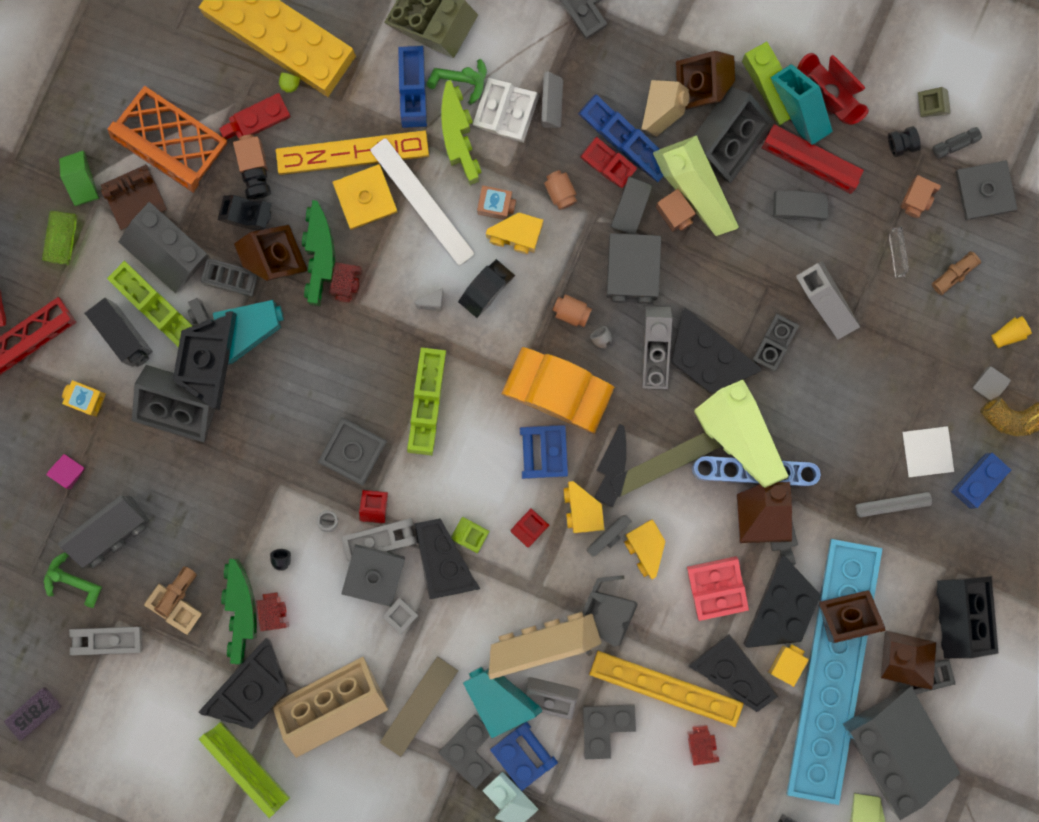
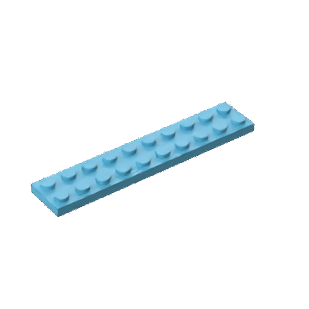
M830 539L819 602L870 590L874 600L883 548ZM818 606L786 794L788 796L839 805L850 744V736L843 723L852 719L855 714L868 635L837 643L829 642L820 606Z

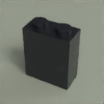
M103 298L84 313L122 363L131 367L135 365L139 367L149 360L148 355L153 351L116 303Z

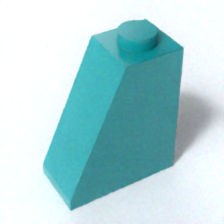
M792 64L771 77V81L800 136L813 145L833 132L820 86Z
M270 300L213 313L214 320L225 316V313L228 311H233L237 314L228 365L236 362L281 328L280 321L284 320L281 305L277 306L276 302Z
M481 666L468 673L470 678L463 682L491 739L535 718L542 712L541 707L506 677L501 676L490 679L488 675L489 668L484 670Z

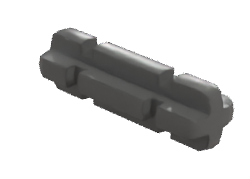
M974 127L966 133L963 132L947 139L945 143L936 144L933 147V152L936 158L940 159L946 156L948 152L951 154L969 146L970 143L973 144L980 141L982 134L978 127Z

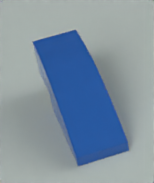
M398 47L402 128L427 127L424 47Z

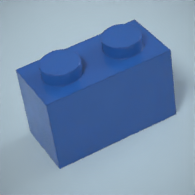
M994 453L984 454L951 492L968 508H978L1008 475L1011 469Z

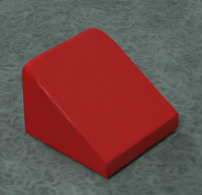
M362 490L359 509L360 521L385 523L388 492Z
M530 508L510 531L529 548L550 525Z

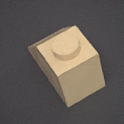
M651 80L642 130L652 137H657L683 116L685 107L689 103V89L680 82Z

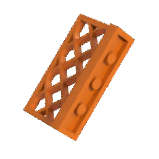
M146 86L141 89L116 122L113 121L107 128L111 139L193 193L199 186L200 179L228 144L225 138ZM147 95L155 100L156 108L141 110L140 103ZM171 111L176 114L177 122L162 124L160 113ZM157 113L159 124L144 127L142 116ZM139 116L140 128L130 129L124 125L128 118ZM181 126H194L197 129V136L183 138ZM178 127L180 138L165 140L163 129ZM160 130L162 141L151 143L146 140L145 132ZM214 139L219 144L214 150L203 152L201 140ZM199 141L201 152L185 153L184 143ZM181 143L183 155L172 157L167 154L166 146ZM202 157L203 165L197 173L188 167L187 159Z

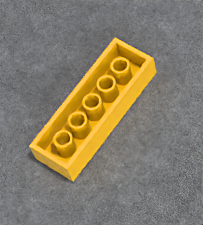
M203 0L199 6L200 11L206 18L294 76L301 78L300 80L326 97H329L356 57L352 47L280 0Z

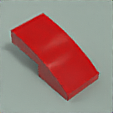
M595 137L580 155L583 161L620 188H623L628 177L632 176L637 170L636 166L619 152H614L598 137Z

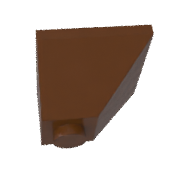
M711 51L676 61L677 82H680L689 89V103L685 110L717 103L723 99L735 82L734 55Z
M289 224L252 231L234 243L243 267L266 281L308 271Z
M777 482L766 488L759 484L737 494L740 543L792 542L790 482Z
M886 631L881 678L932 690L937 642Z

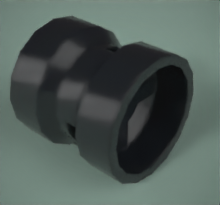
M914 126L906 128L904 132L894 131L888 133V143L894 157L902 156L907 151L912 153L920 151V137Z
M254 168L241 173L242 180L247 186L245 190L247 199H260L271 195L270 186L266 183V178L268 177L266 168Z

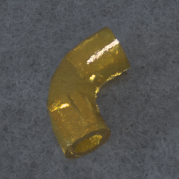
M999 396L987 402L980 410L986 421L1001 433L1011 436H1029L1039 431L1038 401L1023 411H1014Z

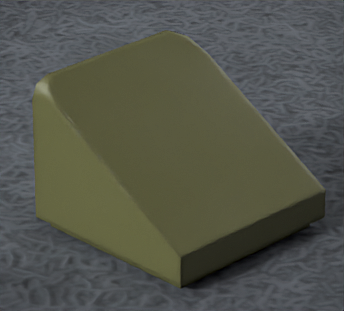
M939 87L918 92L921 117L951 114L947 89Z

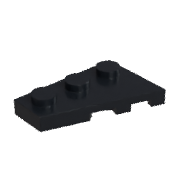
M441 518L415 523L429 599L479 590V585L470 573L466 562L457 550Z
M730 634L689 664L690 668L698 671L707 677L708 680L719 685L756 712L778 697L777 693Z

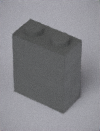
M610 233L606 298H612V302L625 303L627 299H637V303L652 304L653 300L658 299L661 236Z

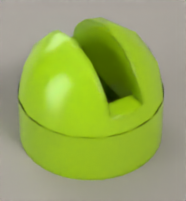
M281 72L279 86L287 93L294 92L298 88L301 78Z

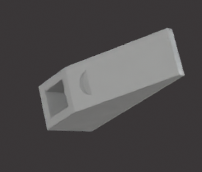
M823 261L796 275L806 295L837 339L860 328L858 321Z
M645 306L642 388L668 389L672 332L671 307Z

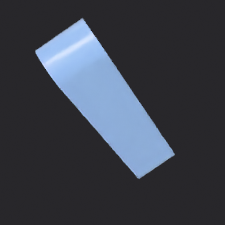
M705 456L697 459L692 466V473L699 480L760 484L742 467V464L736 458ZM702 461L709 463L711 466V472L707 476L701 475L698 471V465ZM782 461L787 470L788 478L780 482H790V486L805 487L814 485L819 481L821 476L820 469L815 464ZM727 463L735 465L737 472L734 477L725 475L724 466ZM805 467L813 472V478L809 482L804 481L801 477V471Z

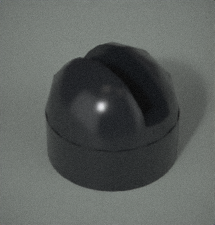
M286 549L272 551L270 553L272 567L278 571L286 570L291 563L290 551Z

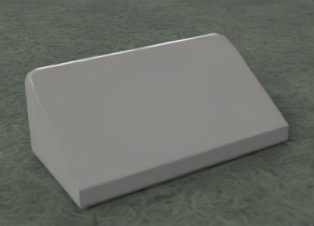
M546 71L543 80L541 126L560 128L563 79Z
M529 677L525 694L541 707V713L572 720L579 690L574 687Z

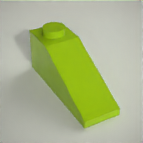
M766 41L745 53L742 63L777 124L780 126L791 120L771 81V77L783 69L769 43Z

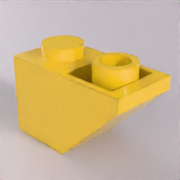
M519 212L488 228L486 238L490 239L489 243L496 246L504 247V244L514 246L513 250L516 252L528 254L530 251L534 253L543 227V219Z
M574 481L568 482V487L563 488L565 503H570L571 513H566L567 528H573V533L604 530L602 504Z
M653 519L625 534L627 540L623 543L630 555L635 553L640 562L636 565L643 577L648 575L652 580L657 577L666 541Z

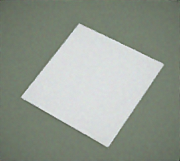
M948 426L903 432L909 477L954 472Z

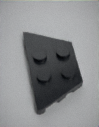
M684 308L671 361L674 366L710 394L757 374L762 370L761 367Z
M233 311L226 312L225 316L216 320L209 319L202 322L199 326H192L181 331L173 374V381L215 410H220L237 316Z
M780 553L743 643L745 647L802 642L821 595L784 554Z
M265 638L201 708L199 711L201 715L254 729L289 691L269 638Z

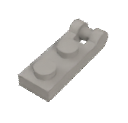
M412 518L342 536L348 562L351 560L355 544L385 552L417 544V537L413 536L411 528L413 526ZM401 529L404 539L396 541L394 531Z
M142 626L69 629V637H72V647H69L70 655L142 652ZM82 637H88L87 647L83 646Z

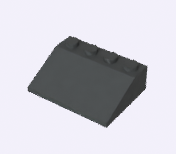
M911 685L843 723L889 807L899 820L923 808L960 774Z

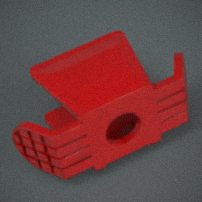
M808 53L801 59L797 69L820 86L827 113L830 115L834 114L842 123L848 125L856 124L867 116L869 112L868 107L859 103L852 96L863 91L865 86L834 55L830 56L828 70L820 63L818 56L814 53ZM825 86H836L839 91L838 97L836 98L833 94L829 93Z

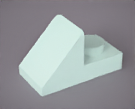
M503 771L483 789V792L500 809L495 816L497 820L503 822H526L538 811V808Z

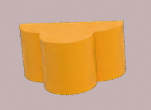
M521 347L501 394L595 435L615 387L571 362L553 355H544L529 348Z

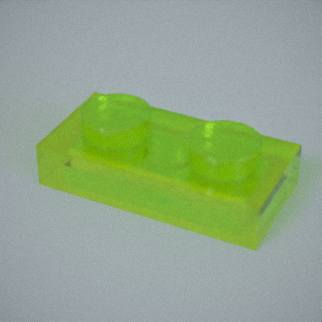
M50 211L42 256L44 262L70 265L77 221L76 214Z

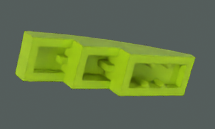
M124 260L107 280L179 347L181 331L193 325Z
M421 347L407 453L433 456L446 350Z

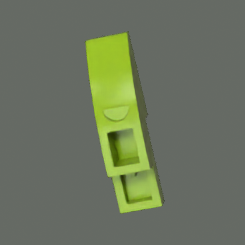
M449 80L446 81L441 111L446 151L451 166L461 163L469 184L473 185L479 182L478 174L482 172L477 159L472 160L469 151L473 149L468 136H462L470 132L469 124L473 122L468 109L463 110L460 101L464 99L459 86L454 87L452 81Z

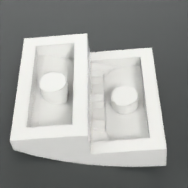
M488 78L472 125L490 133L524 143L540 95L534 91L514 87L508 82Z

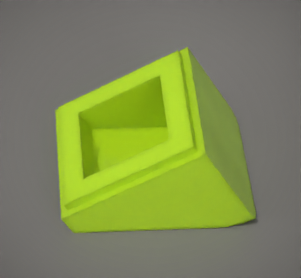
M462 517L451 538L456 543L478 554L490 531Z

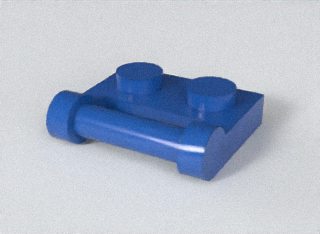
M566 426L519 428L520 436L523 439L524 471H521L522 479L568 477ZM533 435H540L542 470H534Z
M528 722L518 726L490 748V751L521 791L558 763L556 758L549 755L532 733ZM521 735L543 764L538 768L516 741Z

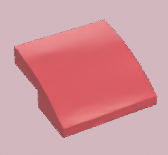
M737 556L687 567L698 621L749 611Z

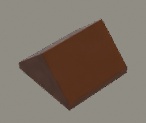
M870 590L819 602L829 642L837 643L886 631Z

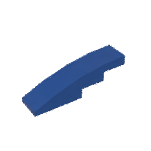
M593 95L578 115L653 180L659 182L663 174L653 155V152L659 150V148L641 130L635 129L619 112L613 111L598 95Z

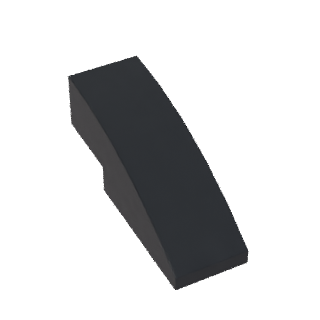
M619 424L596 470L605 475L594 498L610 507L614 506L618 497L610 480L625 472L626 435L625 427Z

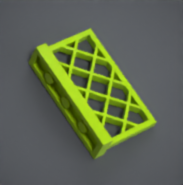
M222 721L198 739L268 818L273 816L290 799L287 793Z

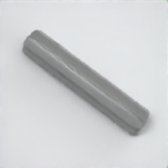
M929 492L860 503L856 504L855 510L860 518L932 505V497Z

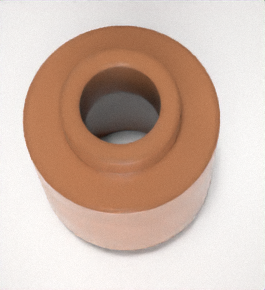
M558 170L546 176L547 181L544 185L554 206L557 205L558 209L562 210L577 202L575 198L577 194L567 173L561 174V171Z
M565 294L564 298L558 297L552 311L557 312L555 318L576 327L578 325L584 327L592 308L587 307V303Z

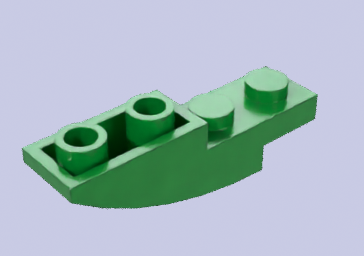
M312 200V206L307 207L306 222H309L308 232H303L302 247H305L307 254L314 255V258H310L308 264V273L312 274L310 283L305 285L304 298H308L307 302L310 305L320 307L324 282L334 283L335 250L327 218L318 201Z
M229 559V564L225 563L223 572L224 579H227V587L222 590L221 604L225 605L224 611H235L234 616H231L229 621V631H233L232 642H228L227 657H230V664H242L245 661L246 639L257 638V611L252 587L239 559Z

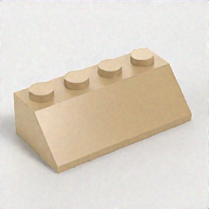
M582 612L567 616L568 621L560 623L558 618L545 622V628L537 630L536 625L522 629V634L514 636L513 632L498 636L499 641L491 644L489 678L494 679L581 654L602 644L593 614L583 616Z
M361 657L280 699L273 707L282 739L297 758L388 710V707L365 658Z

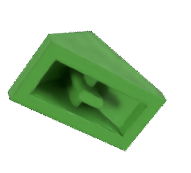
M80 151L59 158L60 177L74 206L100 199L85 152Z

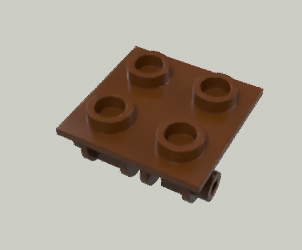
M147 164L101 184V193L107 199L121 231L129 226L130 222L148 202L153 204L161 213L167 210Z

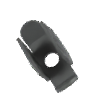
M624 575L597 578L582 612L583 616L593 614L600 638L614 647L621 645L638 604L636 601L598 591L602 582L625 579ZM591 649L585 652L588 656L593 654Z

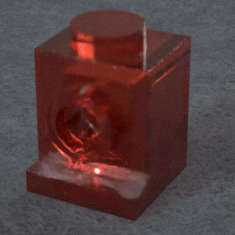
M335 262L330 293L332 296H336V301L350 303L353 293H358L360 278H356V276L362 275L363 271L360 266Z
M278 592L262 594L263 600L256 601L260 632L290 627L289 622H284L283 617H287L285 602H281L280 597H278Z
M708 725L693 726V731L687 732L693 766L719 762V756L713 754V751L717 750L715 735H710Z

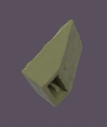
M396 0L384 23L434 51L454 58L478 14L465 0Z

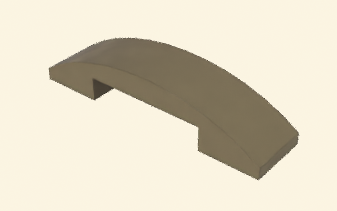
M437 656L380 743L401 757L459 670Z

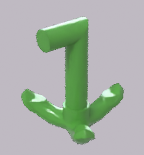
M478 59V72L470 67L462 69V72L434 68L426 85L430 89H435L439 79L475 85L474 91L470 95V100L467 102L471 105L480 98L483 92L484 80L487 74L486 65L482 59Z
M66 552L58 555L52 560L44 578V588L49 597L54 596L52 591L54 588L53 581H61L88 592L84 604L87 607L93 608L102 586L62 571L59 566L65 562L69 555Z

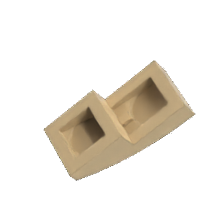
M158 583L144 603V606L166 619L167 623L188 635L202 613L184 599H180L168 618L157 613L154 608L167 591L165 586Z

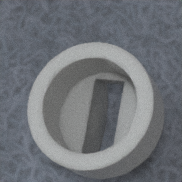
M602 326L591 333L590 339L596 347L607 348L606 343H612V334L606 326Z
M329 510L321 512L317 518L318 527L324 532L335 530L338 525L336 514ZM322 521L334 522V525L322 524Z

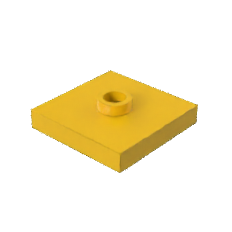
M380 164L332 182L350 230L398 213Z

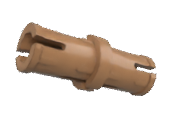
M968 252L959 262L947 267L948 270L931 283L933 289L939 295H944L957 282L961 283L965 280V276L980 265L981 260L974 252Z
M183 566L172 584H168L166 587V593L154 610L163 617L168 618L180 599L183 600L186 596L185 592L197 577V574L190 568Z

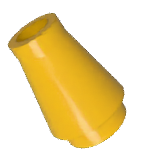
M1023 316L1019 318L1014 317L996 333L992 334L991 338L999 349L1003 346L1026 340L1027 336L1032 334Z

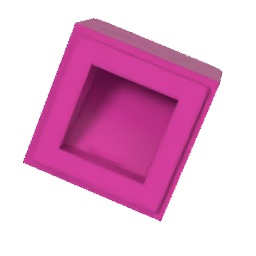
M63 454L46 475L64 488L72 489L85 468Z

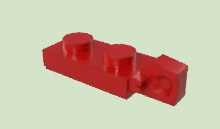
M277 93L235 113L234 116L229 118L230 123L220 127L219 130L226 140L236 135L239 139V137L244 135H255L291 116L281 95Z

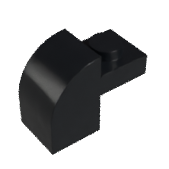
M236 195L223 196L217 220L250 230H263L271 219L270 208L272 203L263 200L251 201Z
M496 259L476 276L458 303L478 318L492 304L497 295L513 280L515 274Z

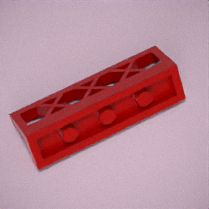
M775 124L772 126L761 149L849 194H852L857 188L859 179L864 171L814 144L811 145L808 141Z
M57 297L0 336V345L2 344L0 349V375L77 323L60 297ZM59 306L63 313L48 321L50 310ZM31 323H42L40 329L29 336L27 335ZM13 336L21 337V342L6 350L8 339Z

